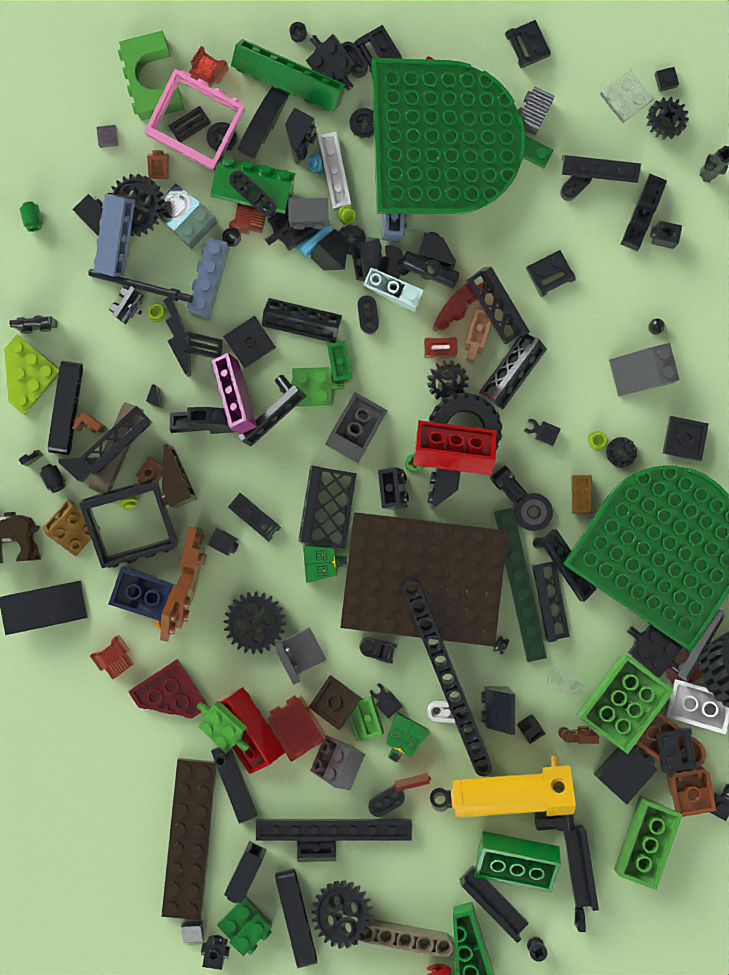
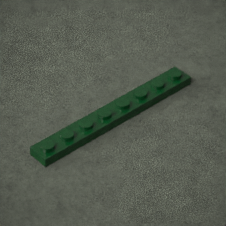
M514 508L495 511L497 529L508 530L505 565L527 662L546 659Z

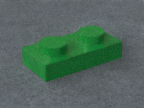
M525 135L523 158L544 169L554 150Z
M346 341L327 344L334 383L353 379Z

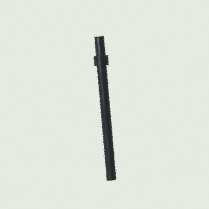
M90 269L88 275L91 277L166 296L170 300H181L189 303L193 301V295L181 293L178 289H166L120 276H110L95 272L94 269Z

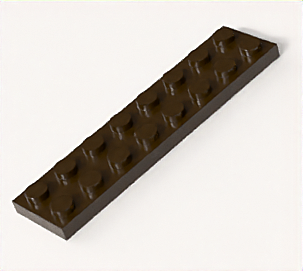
M177 759L161 917L201 920L216 775L214 761Z

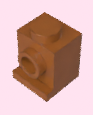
M148 456L146 462L135 475L139 478L138 482L157 478L159 481L162 477L163 465ZM148 470L152 471V475L150 477L146 476V472Z

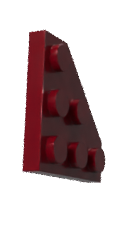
M176 659L128 691L138 708L180 715L191 719L202 713L196 708L201 701L209 707L179 659Z

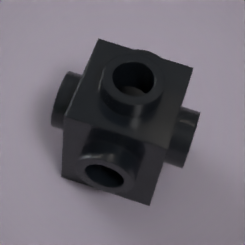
M221 935L208 937L207 942L203 943L201 948V955L204 956L202 967L222 970L224 961L229 958L230 947L227 946L228 939L223 938Z

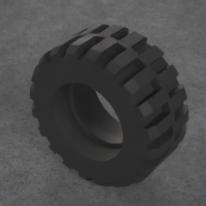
M456 393L444 398L434 407L432 414H430L429 422L448 424L450 418L459 412L475 414L480 419L483 429L497 430V451L498 443L502 439L501 429L503 427L500 422L499 413L485 398L471 393Z
M729 632L709 643L702 650L699 669L703 675V683H706L708 686L707 690L709 693L712 692L717 701H721L722 705L729 708Z

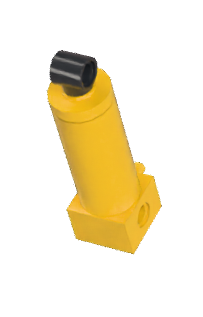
M551 755V767H542V773L453 780V789L436 788L431 792V805L438 812L446 811L448 808L455 809L456 818L546 811V816L574 814L576 807L570 765L559 766L558 756ZM559 789V790H561L562 792H561V793H557V792H555L554 790ZM436 797H445L444 803L437 804L435 802Z

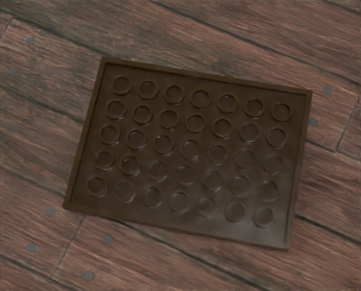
M354 512L340 628L421 638L403 592L404 580L408 577H416L421 583L443 641L495 647L508 530ZM411 583L406 588L409 591H415L417 585ZM416 602L414 604V607L416 609H422L424 607V603ZM424 620L421 622V625L428 627L431 625V621Z

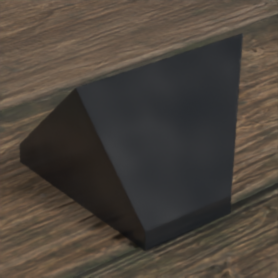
M334 229L317 243L311 259L324 271L345 270L349 241Z

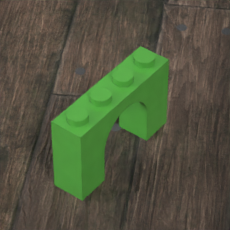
M163 30L119 41L121 49L118 50L121 62L124 61L125 67L122 68L125 79H129L130 85H127L130 97H133L135 102L132 103L134 114H138L141 121L151 118L166 88L148 89L139 83L140 71L147 63L171 57ZM178 86L164 115L185 110Z

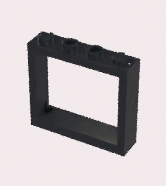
M157 478L84 498L80 501L79 505L101 568H115L120 563H133L138 560L137 558L144 556L145 558H150L158 552L163 551L167 553L169 550L177 547L178 540L167 507L162 499V492ZM154 491L169 539L108 556L92 508Z

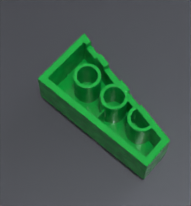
M473 902L454 906L453 928L456 975H495Z

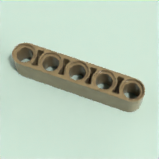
M124 402L114 426L135 406ZM138 412L131 416V425H136L142 419ZM128 427L118 428L117 438H122L128 432ZM107 440L103 451H108L113 446V440ZM130 445L100 473L92 475L89 483L90 489L99 493L112 490Z
M369 919L368 921L373 924L369 927L372 931L369 934H363L365 939L362 942L440 957H448L453 952L452 939L445 932ZM383 931H389L391 935L388 937H384L381 935V933ZM404 934L410 936L406 941L400 938ZM422 938L429 939V942L427 944L420 943V940ZM441 942L449 943L445 948L439 946Z

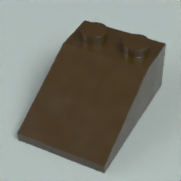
M165 444L162 472V491L164 494L161 496L165 505L178 508L196 500L197 497L175 448Z

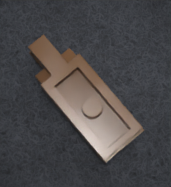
M475 308L465 342V350H468L466 361L473 362L476 353L481 354L484 349L491 325L487 314L480 308Z

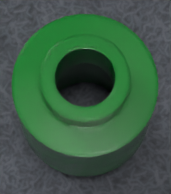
M34 202L23 203V206L19 208L23 226L26 227L28 232L41 230L43 222L39 205L34 204Z

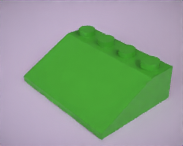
M621 653L576 715L628 754L673 694L674 690L628 655Z

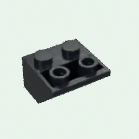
M294 107L285 123V128L294 162L299 164L300 160H304L307 156V148L310 143H314L317 133L315 119Z
M438 468L435 469V472L432 471L430 484H433V489L428 493L427 503H431L430 508L437 507L458 491L461 471Z

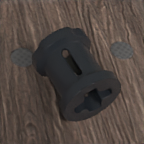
M539 937L529 939L527 948L531 958L537 962L545 960L547 949L543 944V940Z

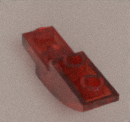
M484 281L476 285V287L483 289ZM468 283L456 291L443 306L434 323V332L437 330L443 331L450 326L449 323L453 320L458 322L466 317L465 313L468 311L466 304L471 305L478 300Z

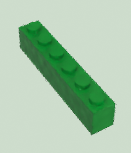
M242 39L235 45L231 66L236 68L237 71L250 74L256 80L270 83L272 87L281 88L292 96H299L308 103L317 104L326 111L334 112L340 105L345 84L247 40Z

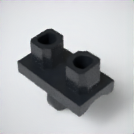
M131 286L130 288L122 287L119 292V296L123 298L120 304L112 303L109 310L115 318L126 324L135 313L142 314V311L138 308L144 296Z

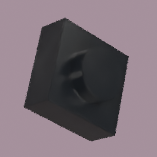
M675 67L659 70L654 74L659 92L677 88L679 85Z

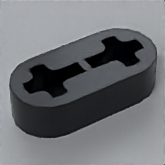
M572 176L560 190L562 199L566 201L575 199L589 185L592 178H586L585 181L583 180L578 184L577 182L580 177ZM572 186H574L575 188L572 191V194L569 193L567 195L565 193L566 190H569Z

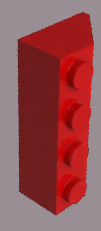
M418 420L413 465L492 475L496 461L497 430Z
M244 687L220 701L247 727L243 732L242 739L250 745L248 750L244 752L237 745L232 748L249 774L271 765L285 753L281 743L271 731V727L266 723L260 710L255 706Z

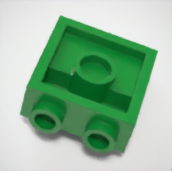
M245 896L242 904L238 902L217 924L218 928L230 939V944L243 957L247 953L251 955L258 947L256 943L260 939L266 940L272 933L270 930L272 922L247 896Z

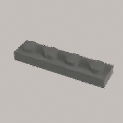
M720 609L717 611L692 652L688 651L687 655L689 657L687 661H683L678 669L680 679L688 683L700 661L702 650L711 642L725 618L724 611Z

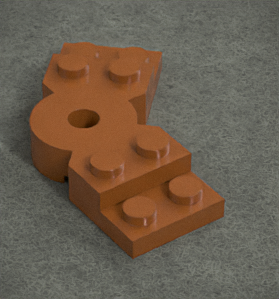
M189 527L179 567V571L183 573L179 577L177 585H173L161 616L160 640L168 642L170 635L175 634L176 628L181 629L184 621L187 622L189 619L190 610L188 609L194 597L201 566L205 565L207 554H204L205 549L198 548V545H202L204 539L202 529Z
M658 713L636 744L660 760L655 732L679 729L680 727L661 713ZM677 736L681 754L685 750L683 736ZM692 736L695 761L698 762V768L673 771L667 774L669 792L673 798L674 809L683 814L682 817L716 811L710 773L702 767L706 760L705 748L699 740ZM687 757L681 759L682 762H686Z

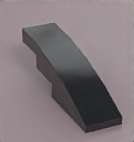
M274 87L270 88L237 147L238 152L253 159L256 158L261 145L265 143L270 130L274 128L289 97L288 93Z
M649 174L623 235L621 245L638 252L653 215L657 210L667 180Z
M166 298L163 301L172 317L165 321L174 336L167 341L185 375L189 377L191 376L190 353L183 352L185 347L184 340L186 338L184 335L186 332L174 301Z

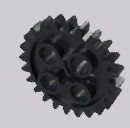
M130 174L129 179L123 176V182L121 183L117 180L118 186H111L114 192L107 194L134 199L136 205L149 209V212H145L134 207L130 231L131 237L134 234L141 237V232L147 235L148 228L153 231V224L159 225L157 218H163L159 213L160 211H165L161 207V204L166 203L165 200L161 199L164 193L159 191L160 186L155 184V181L145 175L137 174L135 177ZM149 197L148 202L145 203V199Z
M255 591L254 596L247 592V598L241 594L240 602L234 599L235 606H228L231 612H226L225 615L229 619L223 622L229 624V626L224 631H230L227 638L233 637L234 640L231 644L233 645L237 642L238 650L243 646L245 647L244 653L251 649L252 654H255L256 649H258L260 654H262L264 647L267 651H270L269 644L275 646V639H282L279 633H285V630L281 626L287 623L281 621V619L286 617V615L280 614L283 607H276L279 601L271 602L273 596L266 599L265 592L261 597H259L258 591ZM249 604H254L257 607L256 614L248 612L247 607ZM265 608L264 613L257 622L260 625H256L252 629L250 635L248 637H245V634L247 633V631L253 623L251 619L254 620L255 618H257L261 609ZM266 614L273 617L271 625H267L263 621ZM240 620L244 621L247 625L244 631L237 628V623ZM255 631H260L263 634L261 641H256L253 638Z
M343 880L341 883L334 881L333 884H326L327 889L321 888L322 894L316 895L319 901L312 903L317 907L316 910L311 911L312 914L316 915L312 922H317L318 924L314 930L320 929L321 932L318 937L325 936L324 943L331 940V947L336 946L337 943L338 949L343 948L344 944L346 948H350L351 943L353 946L358 945V940L363 941L365 939L363 934H369V930L366 927L373 925L368 921L374 917V915L369 914V910L373 909V906L367 905L371 899H365L366 891L360 893L361 886L354 887V882L347 884L346 880ZM335 896L339 899L338 906L334 903ZM352 903H355L357 907L356 913L351 909ZM329 915L333 918V925H330L328 921ZM346 923L351 925L350 933L346 930Z

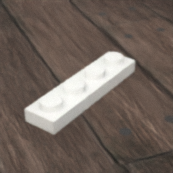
M331 132L318 135L333 210H338L344 205H351L337 133Z

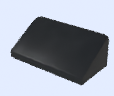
M297 841V861H336V841Z

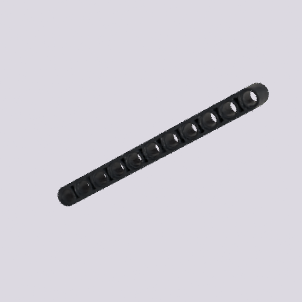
M408 577L403 582L405 598L473 768L479 776H487L492 771L491 760L421 583L416 577ZM413 583L417 585V589L409 591L406 588L407 585ZM416 602H422L424 603V607L422 609H416L414 607V604ZM424 620L431 621V625L428 627H423L421 625V622ZM431 638L439 640L435 645L429 644L428 641ZM438 656L446 658L443 662H437L435 659ZM445 674L453 676L450 680L442 678ZM454 691L460 693L455 698L451 697L450 694ZM460 709L467 711L464 715L457 714V711ZM466 727L473 728L471 732L464 731ZM473 745H480L479 749L474 750L471 748ZM481 762L487 763V765L484 767L478 766V764Z

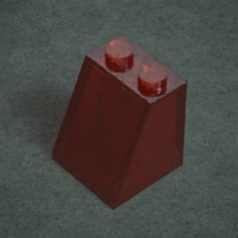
M293 695L286 700L287 704L281 708L279 705L269 711L271 715L267 718L291 762L325 741L326 736L325 731L302 695L298 697Z

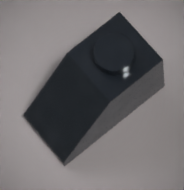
M88 194L72 210L99 237V223L103 210L102 202L98 197L93 199Z
M435 232L424 233L418 255L429 260H437L441 265L454 269L456 260L444 238Z
M368 237L350 243L356 280L365 282L370 269H376L382 259V246L379 238Z

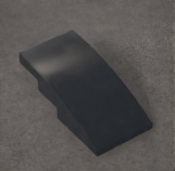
M81 580L0 597V610L5 635L88 618Z

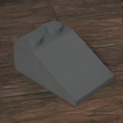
M670 343L650 347L609 360L618 397L672 384L680 380Z
M354 392L325 445L358 463L388 410Z

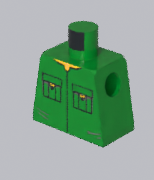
M303 546L306 583L337 576V567H348L347 555L335 556V548Z
M396 712L386 740V744L392 747L388 758L398 763L402 754L411 757L429 735V729Z

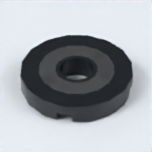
M527 494L521 502L515 505L516 522L527 531L544 529L549 525L553 516L551 503L541 494ZM531 507L538 509L539 513L535 518L529 516L528 510Z

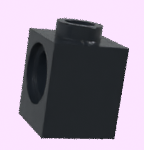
M659 221L656 226L652 227L650 238H653L652 245L674 249L679 244L683 225ZM661 231L667 232L669 237H663Z
M216 528L207 545L230 556L231 553L234 554L238 549L239 544L237 541L239 539L220 528Z

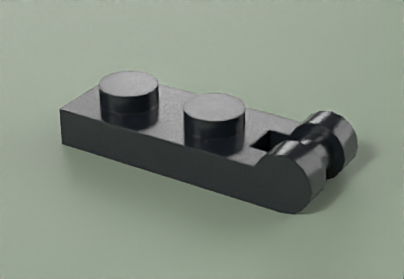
M239 493L228 506L230 510L267 541H270L273 538L274 532L279 531L281 528L278 523L242 493ZM267 522L270 527L265 531L261 527Z

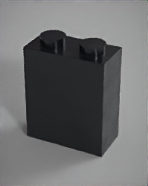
M636 744L628 754L617 747L594 773L626 805L658 770L653 765L655 761L647 754L642 756L639 753L640 748Z
M251 841L248 842L224 893L229 901L242 904L264 859L265 848Z

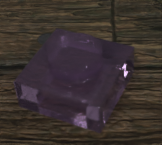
M116 125L97 127L98 146L100 148L119 146Z

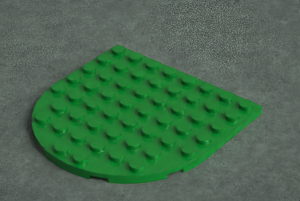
M372 58L377 214H464L479 210L498 199L517 176L525 151V129L521 114L519 115L514 104L515 101L508 90L488 72H482L471 67V64L460 61Z
M673 465L643 469L625 478L609 493L563 562V565L692 652L729 594V494L712 478L694 469Z

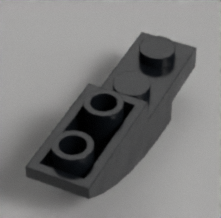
M187 407V412L170 413L169 430L171 433L207 430L210 431V434L236 432L228 426L224 408Z

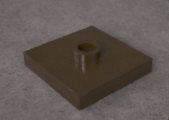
M330 675L309 705V708L336 729L341 730L362 697Z

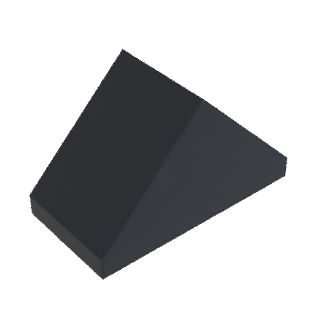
M97 457L86 458L91 465L99 459ZM79 458L58 459V463L79 482H84L91 474L88 467Z

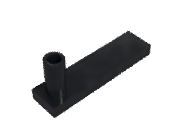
M279 375L275 379V383L284 395L255 420L256 428L238 436L243 443L250 447L307 397L297 386H292L284 375Z
M552 529L545 537L534 538V548L547 551L579 601L585 602L595 592L596 588L563 565L571 550L558 530Z
M220 747L212 749L211 753L215 765L220 773L238 823L240 824L257 817V811L233 749L231 748L227 753Z

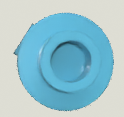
M312 153L309 156L307 166L310 172L318 174L325 172L321 153Z

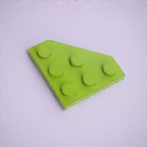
M16 334L4 348L8 402L22 414L26 415L58 377L59 368Z

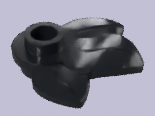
M386 245V256L382 257L377 270L399 279L400 276L406 275L410 271L399 268V264H401L404 257L401 249L393 245Z

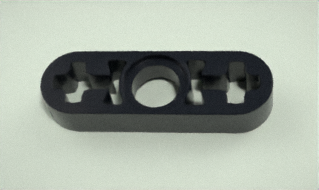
M242 171L231 173L229 182L232 187L261 215L270 217L275 213L276 205L273 200ZM236 176L238 178L242 176L241 180L246 185L245 188H243V186H241L239 183L235 185L236 181L234 178ZM250 189L258 191V196L255 199L248 198L247 193ZM262 196H264V198H262V201L265 204L271 203L270 211H262L264 207L259 203Z

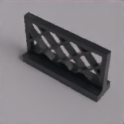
M310 466L298 542L345 549L356 473ZM322 472L330 473L334 479L326 486L321 480ZM344 475L351 476L350 485L344 489L338 479ZM336 482L342 491L333 497L327 487ZM325 489L331 499L322 505L318 495ZM344 493L348 498L347 504L340 507L335 498ZM333 500L339 510L330 515L324 506ZM322 508L328 518L319 523L315 518V514ZM341 511L345 517L344 523L337 526L332 517ZM330 519L336 528L327 534L321 525ZM319 527L325 536L319 541L311 540L313 531ZM337 530L342 536L341 544L333 543L329 538Z

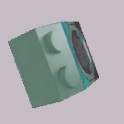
M177 184L162 198L166 202L161 204L165 211H160L159 214L163 218L158 219L191 249L217 223L215 216L206 207Z

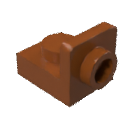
M152 150V153L147 155L148 176L150 179L169 178V154L164 153V150Z
M84 412L76 416L72 427L80 432L86 424L85 427L93 433L96 431L102 433L106 428L105 425Z

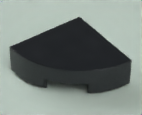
M34 450L29 456L25 454L20 457L19 462L24 466H29L41 458L43 454L40 450Z
M575 907L574 925L578 932H586L583 907Z

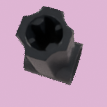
M506 465L490 476L494 485L499 490H502L514 504L521 502L527 495V492L516 481L514 474Z
M535 812L537 831L557 829L558 831L568 832L575 830L573 814L546 816V812Z

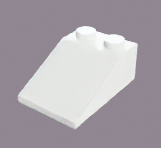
M675 679L674 692L671 695L666 717L727 734L729 708L722 705L721 701H717L713 693H709L707 688Z

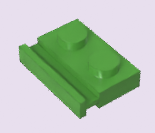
M373 696L362 698L349 716L357 741L384 734Z

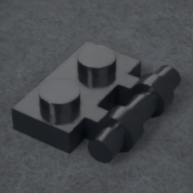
M37 315L34 318L27 319L17 317V320L9 321L10 327L21 331L22 334L32 333V330L49 332L51 328H57V320L52 316L43 317Z

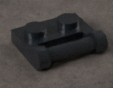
M536 20L505 32L507 40H510L519 60L518 65L520 68L550 56L551 52ZM517 36L521 37L529 57H525Z
M383 25L354 42L367 60L371 74V60L373 57L365 46L368 42H370L379 58L402 59L401 54Z
M561 250L526 267L541 297L567 282L571 283L576 280L575 274L570 269ZM561 271L565 274L546 285L541 283V281Z
M691 727L655 732L663 773L698 768V762L695 761ZM677 736H683L687 757L686 762L681 760Z

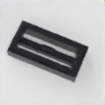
M198 106L168 126L178 142L181 143L211 124L201 106ZM199 113L201 114L199 117H197V118H195L194 120H192V121L186 123V125H184L183 127H181V128L178 129L177 131L175 130L177 127H179L180 125L184 124L185 122H187V121L190 120L191 118L195 117V116L198 115Z
M192 332L185 333L184 337L186 338L184 340L185 347L183 352L214 359L221 356L223 340ZM190 338H191V339L200 340V341H204V342H208V343L217 344L218 347L211 346V345L204 344V343H198V342L190 341Z

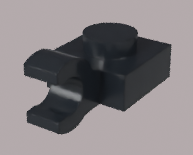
M729 784L725 785L721 796L715 793L716 811L710 812L724 821L729 816Z

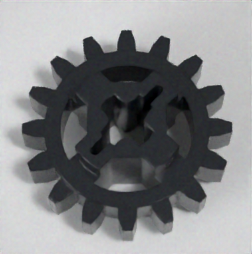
M662 97L660 102L656 100L653 106L649 108L648 111L650 113L646 116L649 119L647 126H652L650 132H657L655 137L662 135L663 140L667 136L673 139L675 135L679 136L687 127L686 123L689 121V118L685 116L689 112L687 110L683 111L685 104L679 105V99L673 102L672 97L668 101H666L665 97ZM660 109L659 115L656 116V112ZM677 120H679L678 126L675 127Z
M444 360L442 366L436 363V370L430 369L432 375H428L427 378L431 382H428L427 386L431 388L429 391L431 395L435 394L434 397L437 400L440 397L443 400L456 393H465L463 388L469 386L465 382L469 380V377L464 375L466 370L464 368L461 369L459 363L454 365V362L451 360L447 364ZM458 374L460 376L459 384L457 383ZM436 379L439 381L438 388H436ZM444 380H447V381L451 380L452 383H449V382H446V383H445Z

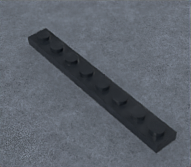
M256 819V841H412V819Z

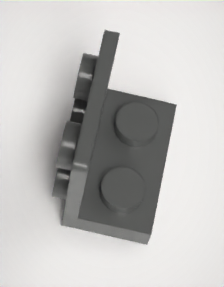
M310 627L275 643L276 652L293 685L301 682L299 677L301 672L326 660Z

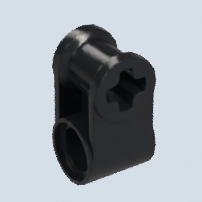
M366 637L360 641L359 648L366 657L393 664L392 657L397 644ZM366 642L373 644V649L370 652L363 650V645Z

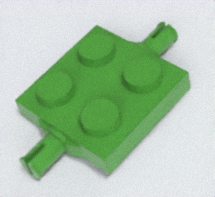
M330 367L292 368L291 385L297 386L307 396L296 407L332 406L333 390H345L344 382L333 383Z
M219 700L212 708L207 707L203 701L196 706L204 714L199 728L225 753L229 752L235 745L244 752L248 750L250 745L242 739L243 732L247 727Z

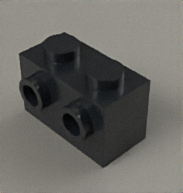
M397 467L378 470L382 508L393 510L408 507L409 494L405 487L407 475L404 470Z

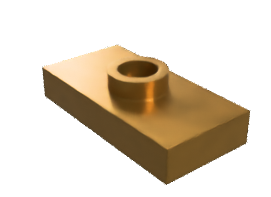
M572 475V514H592V475Z

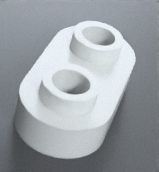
M436 700L429 703L427 714L432 721L455 723L447 701ZM435 707L440 708L438 713L433 711ZM460 709L458 714L464 715L466 711Z

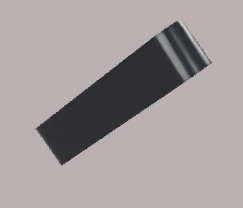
M62 361L60 364L48 439L49 453L69 455L71 452L74 434L72 427L77 415L83 375L82 363Z
M294 868L275 873L279 897L297 968L317 964L316 950L296 870Z

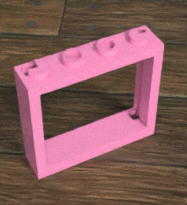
M174 69L144 133L155 141L215 172L221 156L224 155L243 117L245 107L237 98L233 97L230 99L225 96L226 93L224 91L208 87L209 84L204 80L198 79L197 81L191 78L189 72ZM179 82L236 112L213 160L156 130Z

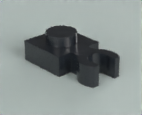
M529 419L528 422L533 424V429L525 428L524 432L527 434H537L535 440L553 447L561 428L545 421L540 426L536 420Z
M378 683L377 686L380 688V692L374 693L371 689L370 694L374 698L379 699L376 705L389 719L403 705L391 691L385 694L383 685Z

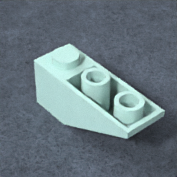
M373 268L370 269L363 286L415 313L424 292L420 288Z

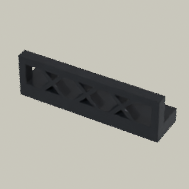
M562 155L561 160L563 161L561 175L638 183L641 163Z
M484 267L466 280L504 344H508L517 336H525L530 332L492 267ZM480 276L484 281L483 289L477 288L473 282ZM486 293L492 294L494 298L492 305L486 304ZM496 309L502 311V321H497L495 319L494 315ZM505 325L511 326L514 331L509 337H506L504 334Z
M268 298L263 311L262 326L336 343L342 315ZM271 305H272V306L279 307V309H274V308H270V307H271ZM309 315H314L316 318H311ZM328 319L335 320L336 323L328 322L327 320H328Z
M529 334L520 336L479 393L503 410L546 352L547 348L541 340ZM526 339L529 340L528 346L522 348L521 345ZM518 355L517 361L510 363V360ZM507 370L505 377L499 379V375ZM496 385L492 395L487 393L491 387Z
M136 405L79 459L88 467V470L93 475H97L153 422ZM138 412L143 418L136 425H131V416ZM128 427V432L122 438H117V429ZM105 440H113V446L108 451H102V443ZM91 453H99V459L93 465L86 460Z
M552 561L532 565L546 641L555 642L557 639L570 637L555 563ZM551 566L553 574L549 580L544 576L543 567ZM549 584L556 589V594L552 599L548 597L547 586ZM552 603H555L560 609L556 618L551 613L550 606ZM556 622L563 625L564 634L556 635L554 628Z
M582 825L574 826L575 830L563 832L576 908L590 906L593 911H597L599 907L587 831Z
M472 866L459 879L461 886L518 943L521 940L519 933L529 924L528 921L487 879L474 877L475 867Z

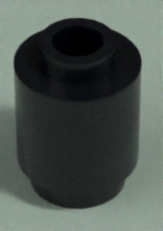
M48 464L41 468L39 475L46 488L52 494L66 487L65 479L57 465L52 466V464Z

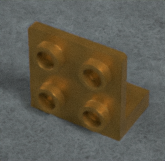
M70 499L43 526L48 537L74 556H77L91 540L82 512L77 509L75 503Z

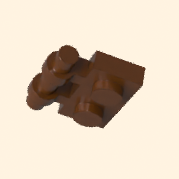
M578 726L577 729H572V731L567 727H561L558 730V735L565 742L599 744V735L592 729H589L588 726Z

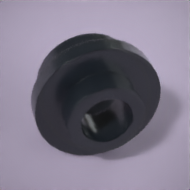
M227 228L223 232L222 238L229 247H234L240 243L241 234L235 228Z

